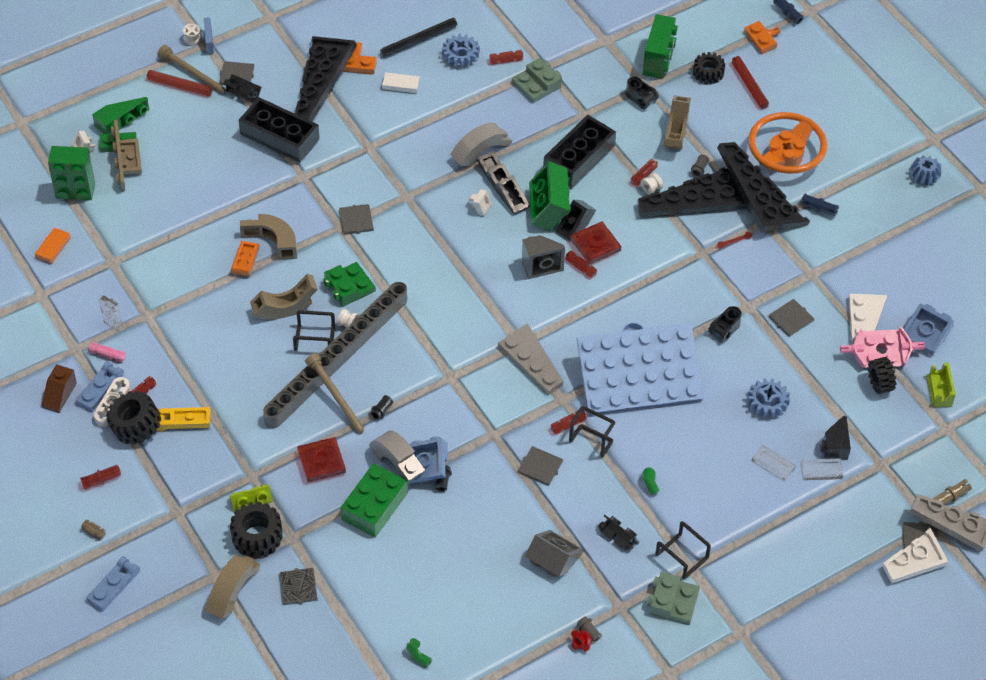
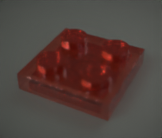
M603 221L572 234L570 238L589 265L620 252L622 248Z
M336 437L297 446L307 483L346 473Z

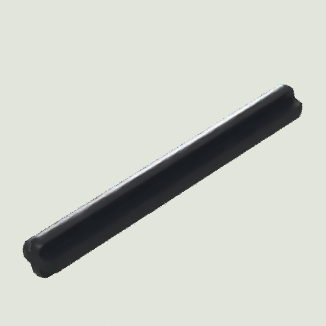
M454 17L385 46L380 49L381 55L387 57L452 29L458 25Z

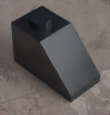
M573 200L571 202L570 212L562 218L556 229L557 233L569 241L574 239L588 226L596 212V209L582 200Z
M842 416L825 432L824 439L820 440V452H824V460H848L851 446L847 416Z

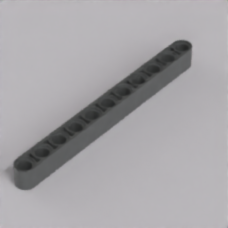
M393 283L319 354L322 359L321 366L329 378L407 303L408 296L405 283ZM306 366L265 405L263 414L267 427L273 429L279 427L324 384L315 370Z

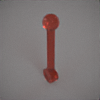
M745 232L740 237L725 242L719 241L717 246L718 248H723L727 244L742 239H751L752 233Z

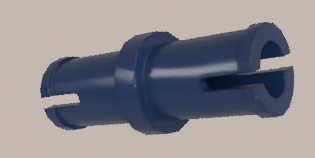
M773 0V3L782 10V13L788 16L796 25L802 22L804 16L795 9L792 3L786 0Z
M805 193L801 199L803 200L801 205L811 207L816 212L822 211L834 217L838 213L839 205L826 202L824 198L818 199Z

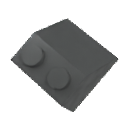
M542 235L522 239V265L528 279L564 271L565 246Z
M548 530L534 536L525 557L529 558L532 564L547 569L550 575L560 577L567 574L582 555L584 549L554 531Z

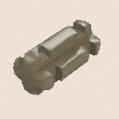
M86 519L81 525L82 530H87L86 533L101 540L106 534L105 529H100L99 525Z

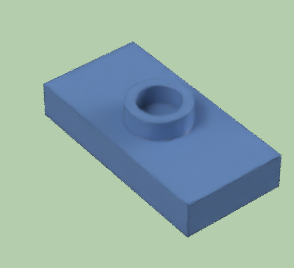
M207 17L204 18L205 31H201L202 42H206L207 55H212L214 47L211 18Z

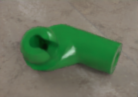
M647 467L642 472V479L650 494L653 495L660 491L655 482V470Z
M411 638L410 642L406 645L411 658L421 665L429 667L432 658L419 651L418 648L421 645L419 640Z

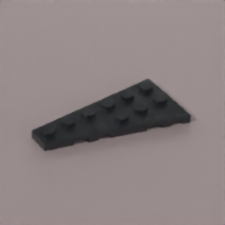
M312 36V47L309 48L310 56L306 61L302 79L303 87L300 88L299 93L301 96L300 100L297 101L295 114L310 121L314 120L357 46L355 40Z
M736 142L719 143L717 149L761 232L808 226L810 220L807 217L803 218L798 212L799 209L796 205L792 206L786 200L787 196L769 177L765 178L762 175L761 169L757 165L754 166L748 160L749 156Z
M725 167L720 168L716 173L698 176L683 182V185L671 186L666 191L661 193L654 192L637 200L640 217L748 208L728 168L726 169Z

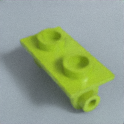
M264 484L250 490L233 492L232 495H229L234 512L237 509L241 510L240 506L242 505L248 506L250 502H253V504L262 502V505L273 502L270 485Z

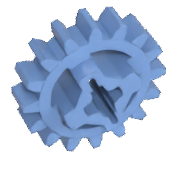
M458 34V37L452 35V39L447 38L446 42H443L442 55H444V60L448 59L449 64L454 62V66L460 64L463 67L466 63L469 66L470 61L475 63L476 58H479L480 46L478 41H474V37L468 38V34L464 37L461 34Z
M764 378L762 383L757 380L756 385H751L750 390H748L747 403L751 404V410H757V415L763 413V417L766 418L767 414H770L771 418H774L775 413L781 416L782 411L786 412L790 402V392H786V386L781 387L780 381L774 383V379H771L770 382H767V379Z

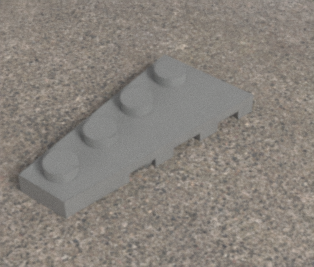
M528 323L498 343V347L547 395L563 386L562 378Z
M920 494L915 497L909 511L910 514L980 552L985 548L986 518L980 517V514L976 512L967 513L961 511L960 507L954 505L952 507L943 505L941 501Z

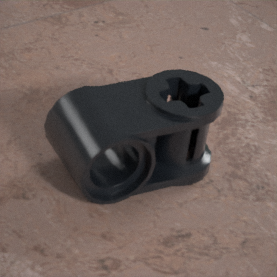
M633 76L628 78L625 95L642 109H647L652 101H656L659 98L656 89L649 86L639 77Z
M736 306L726 308L710 324L708 332L710 334L714 333L721 338L720 340L723 343L726 342L740 327L741 310Z

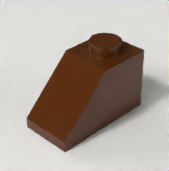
M58 364L55 365L47 379L42 408L58 413L61 412L77 384L73 369Z

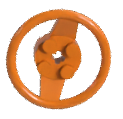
M778 112L761 118L753 125L748 136L749 149L759 164L765 166L769 171L773 170L786 174L802 173L813 169L825 157L828 146L826 135L817 123L806 116L791 112ZM780 119L799 121L791 131L783 130L780 134L775 135L769 143L768 152L764 156L761 155L756 147L755 139L757 132L762 126ZM814 130L820 140L819 153L809 163L800 165L803 161L806 142Z

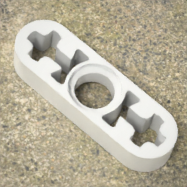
M118 377L110 385L94 412L95 422L98 426H109L106 420L107 417H104L107 413L106 410H110L108 408L110 405L107 402L110 399H118L123 393L125 395L131 390L128 379Z

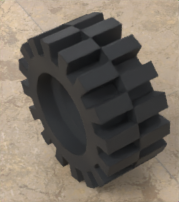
M705 52L702 55L699 54L694 60L693 75L695 79H699L701 83L705 81V84H708V82L714 84V81L718 83L719 80L723 79L726 64L724 63V58L721 59L720 55L716 56L717 53L711 55V52H707V55ZM704 67H713L714 69H713V70H708V69H705Z
M881 357L869 361L868 376L871 379L870 383L873 384L872 388L875 392L882 394L894 391L897 382L895 381V370H893L890 360L887 357Z

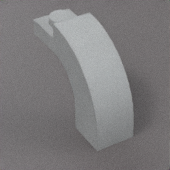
M486 123L467 133L457 143L450 155L460 166L472 167L479 155L487 148L494 145L510 146L513 140L496 123Z
M390 430L370 442L369 447L381 462L386 458L390 459L404 479L407 480V483L425 472V469L415 457L413 448L398 433Z

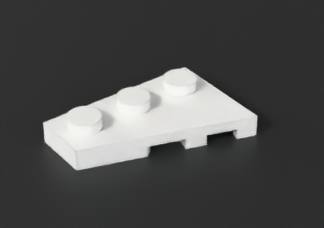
M849 294L851 344L854 343L860 329L862 331L876 330L887 295Z
M929 528L921 537L916 538L905 549H901L885 561L883 569L892 584L947 566L948 560L931 528Z

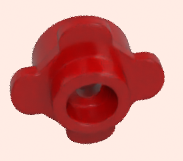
M573 630L571 632L573 638L572 648L574 650L583 649L585 652L590 650V634L585 630L579 632Z

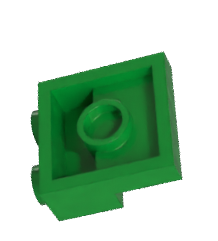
M358 262L344 268L338 265L324 272L323 283L327 289L330 288L334 299L339 301L343 307L376 292L375 285Z

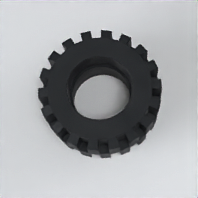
M129 391L125 395L123 393L120 395V398H116L113 401L114 403L108 407L110 410L106 413L107 423L119 441L125 444L131 443L136 445L137 442L143 443L145 439L149 440L151 435L157 432L156 428L160 427V412L151 397L145 392L135 391L133 393Z
M250 502L248 506H240L241 510L237 509L234 512L235 516L231 517L230 523L231 537L235 549L239 550L242 555L246 553L247 557L254 555L256 558H260V555L266 557L269 555L268 552L273 553L276 551L275 547L280 546V540L283 538L279 513H276V509L274 507L270 508V505L267 503L262 505V502H257V504ZM254 526L266 528L258 534L247 532L248 529Z

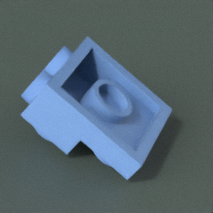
M920 303L905 326L904 331L911 341L925 342V350L935 354L942 341H945L953 328L954 321L948 314H940L931 305Z
M431 437L430 440H416L409 444L415 451L414 455L425 469V472L408 484L446 477L445 462L448 461V443L441 437Z

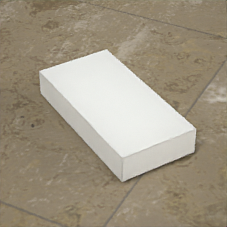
M385 72L382 89L417 93L420 76Z

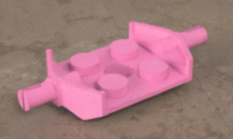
M902 327L899 330L862 331L860 329L853 344L840 345V354L851 353L862 368H869V361L881 357H887L893 367H901L906 365L913 350H925V342L911 341ZM883 346L886 349V353H878L876 347Z

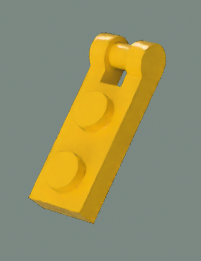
M210 407L158 409L161 421L160 427L156 428L157 431L210 428Z

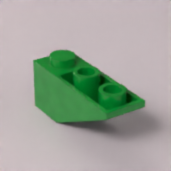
M142 97L105 105L92 114L94 126L103 134H111V127H115L114 120H118L119 130L149 111L148 98Z

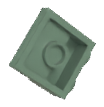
M541 58L527 64L525 71L512 77V83L532 103L561 88L562 76L557 70L553 71L550 63L547 60L543 61Z
M660 572L659 577L655 576L652 586L653 589H656L655 593L650 594L647 606H651L650 615L690 625L700 586L680 581V576Z

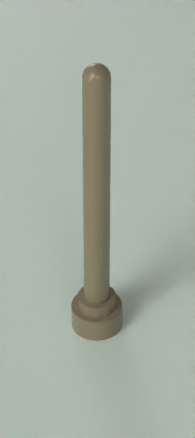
M167 45L161 46L158 50L157 56L167 61L171 60L218 92H226L224 86L174 55L172 49Z
M313 353L307 357L304 362L308 368L317 372L356 431L363 433L364 427L321 366L322 359L318 353Z

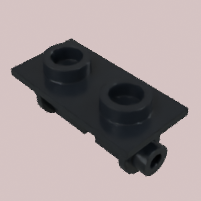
M231 74L229 79L224 80V85L228 92L251 102H254L259 97L262 87L234 74Z
M604 514L606 518L605 523L602 521L598 525L601 533L611 540L617 534L618 537L614 542L625 551L633 549L634 541L638 544L640 543L636 538L637 534L628 527L626 530L623 529L618 519L614 516L609 518Z

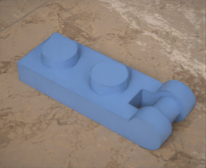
M106 361L98 374L76 398V404L93 412L102 401L112 382L116 378L123 376L124 370L119 367L115 368L113 364Z
M122 556L116 566L86 596L87 601L103 612L137 576L140 567L129 563V559ZM124 569L128 571L125 575L122 574Z

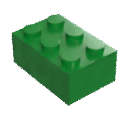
M655 14L644 52L642 75L663 79L664 73H668L670 65L668 61L673 56V50L671 49L675 48L677 38L674 37L678 31V25H675L676 18Z
M51 146L48 166L55 197L58 199L92 200L95 179L88 147Z
M548 161L530 180L531 225L551 231L570 212L567 168Z
M373 463L340 507L341 520L376 538L408 494L407 480Z

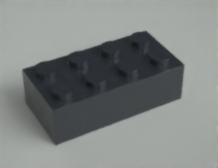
M260 97L254 101L238 120L241 135L298 162H301L320 139L318 124Z
M587 114L544 156L543 167L549 161L567 168L568 186L572 188L615 146L616 131Z

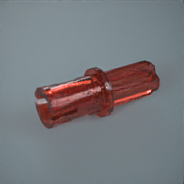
M114 465L101 471L98 469L97 472L80 479L84 490L100 483L103 485L105 481L120 476L121 471L118 465Z

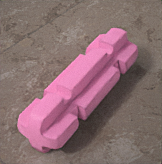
M91 342L88 348L92 354L99 353V356L111 360L115 359L118 362H123L126 357L124 351H116V349L105 345L99 346V343Z

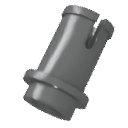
M699 155L696 163L692 165L691 173L693 176L698 177L704 174V169L709 162V158L706 155Z
M585 616L577 622L578 630L587 631L591 636V643L594 644L600 640L602 634L591 623L592 619Z

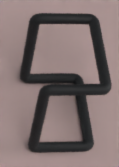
M297 311L296 336L293 337L294 351L298 350L299 340L327 341L328 345L334 340V313ZM300 314L331 316L330 338L300 336Z
M581 406L570 422L569 442H573L581 428L602 438L600 456L604 457L613 444V439L608 437V434L614 427L615 421L590 408ZM585 410L611 424L606 432L602 434L583 424L579 425L573 433L574 423L581 412ZM608 440L609 443L605 447V441Z
M681 521L679 532L665 545L660 541L657 542L655 554L658 556L664 551L670 554L684 567L682 578L686 579L709 558L711 545L689 525ZM683 527L707 546L705 557L688 572V565L668 548L682 536Z

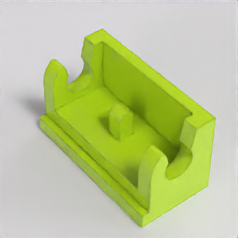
M944 363L940 370H936V366L932 365L929 374L926 375L933 408L952 407L956 393L949 363Z

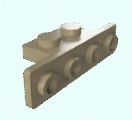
M114 120L115 127H111L112 138L116 137V142H113L114 153L118 154V158H114L115 169H119L120 174H116L117 185H121V189L124 191V175L142 173L138 139L120 140L118 120Z

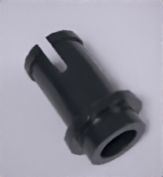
M384 395L376 406H372L371 416L377 420L384 418L385 412L394 403L392 398Z
M445 465L446 477L436 479L435 490L440 492L447 491L449 476L452 475L449 466Z

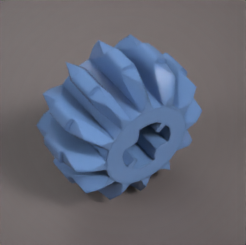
M924 155L921 158L916 157L910 168L911 177L915 179V182L920 181L921 185L924 183L928 185L936 183L942 173L941 163H938L937 159H931V155L928 158Z

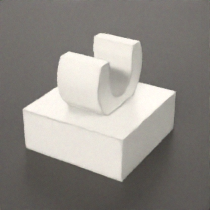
M78 131L72 142L73 147H88L89 151H93L96 146L91 144L92 138L87 137L85 131Z
M480 189L477 195L472 194L468 199L473 202L471 207L476 209L478 215L485 216L492 204L488 191Z

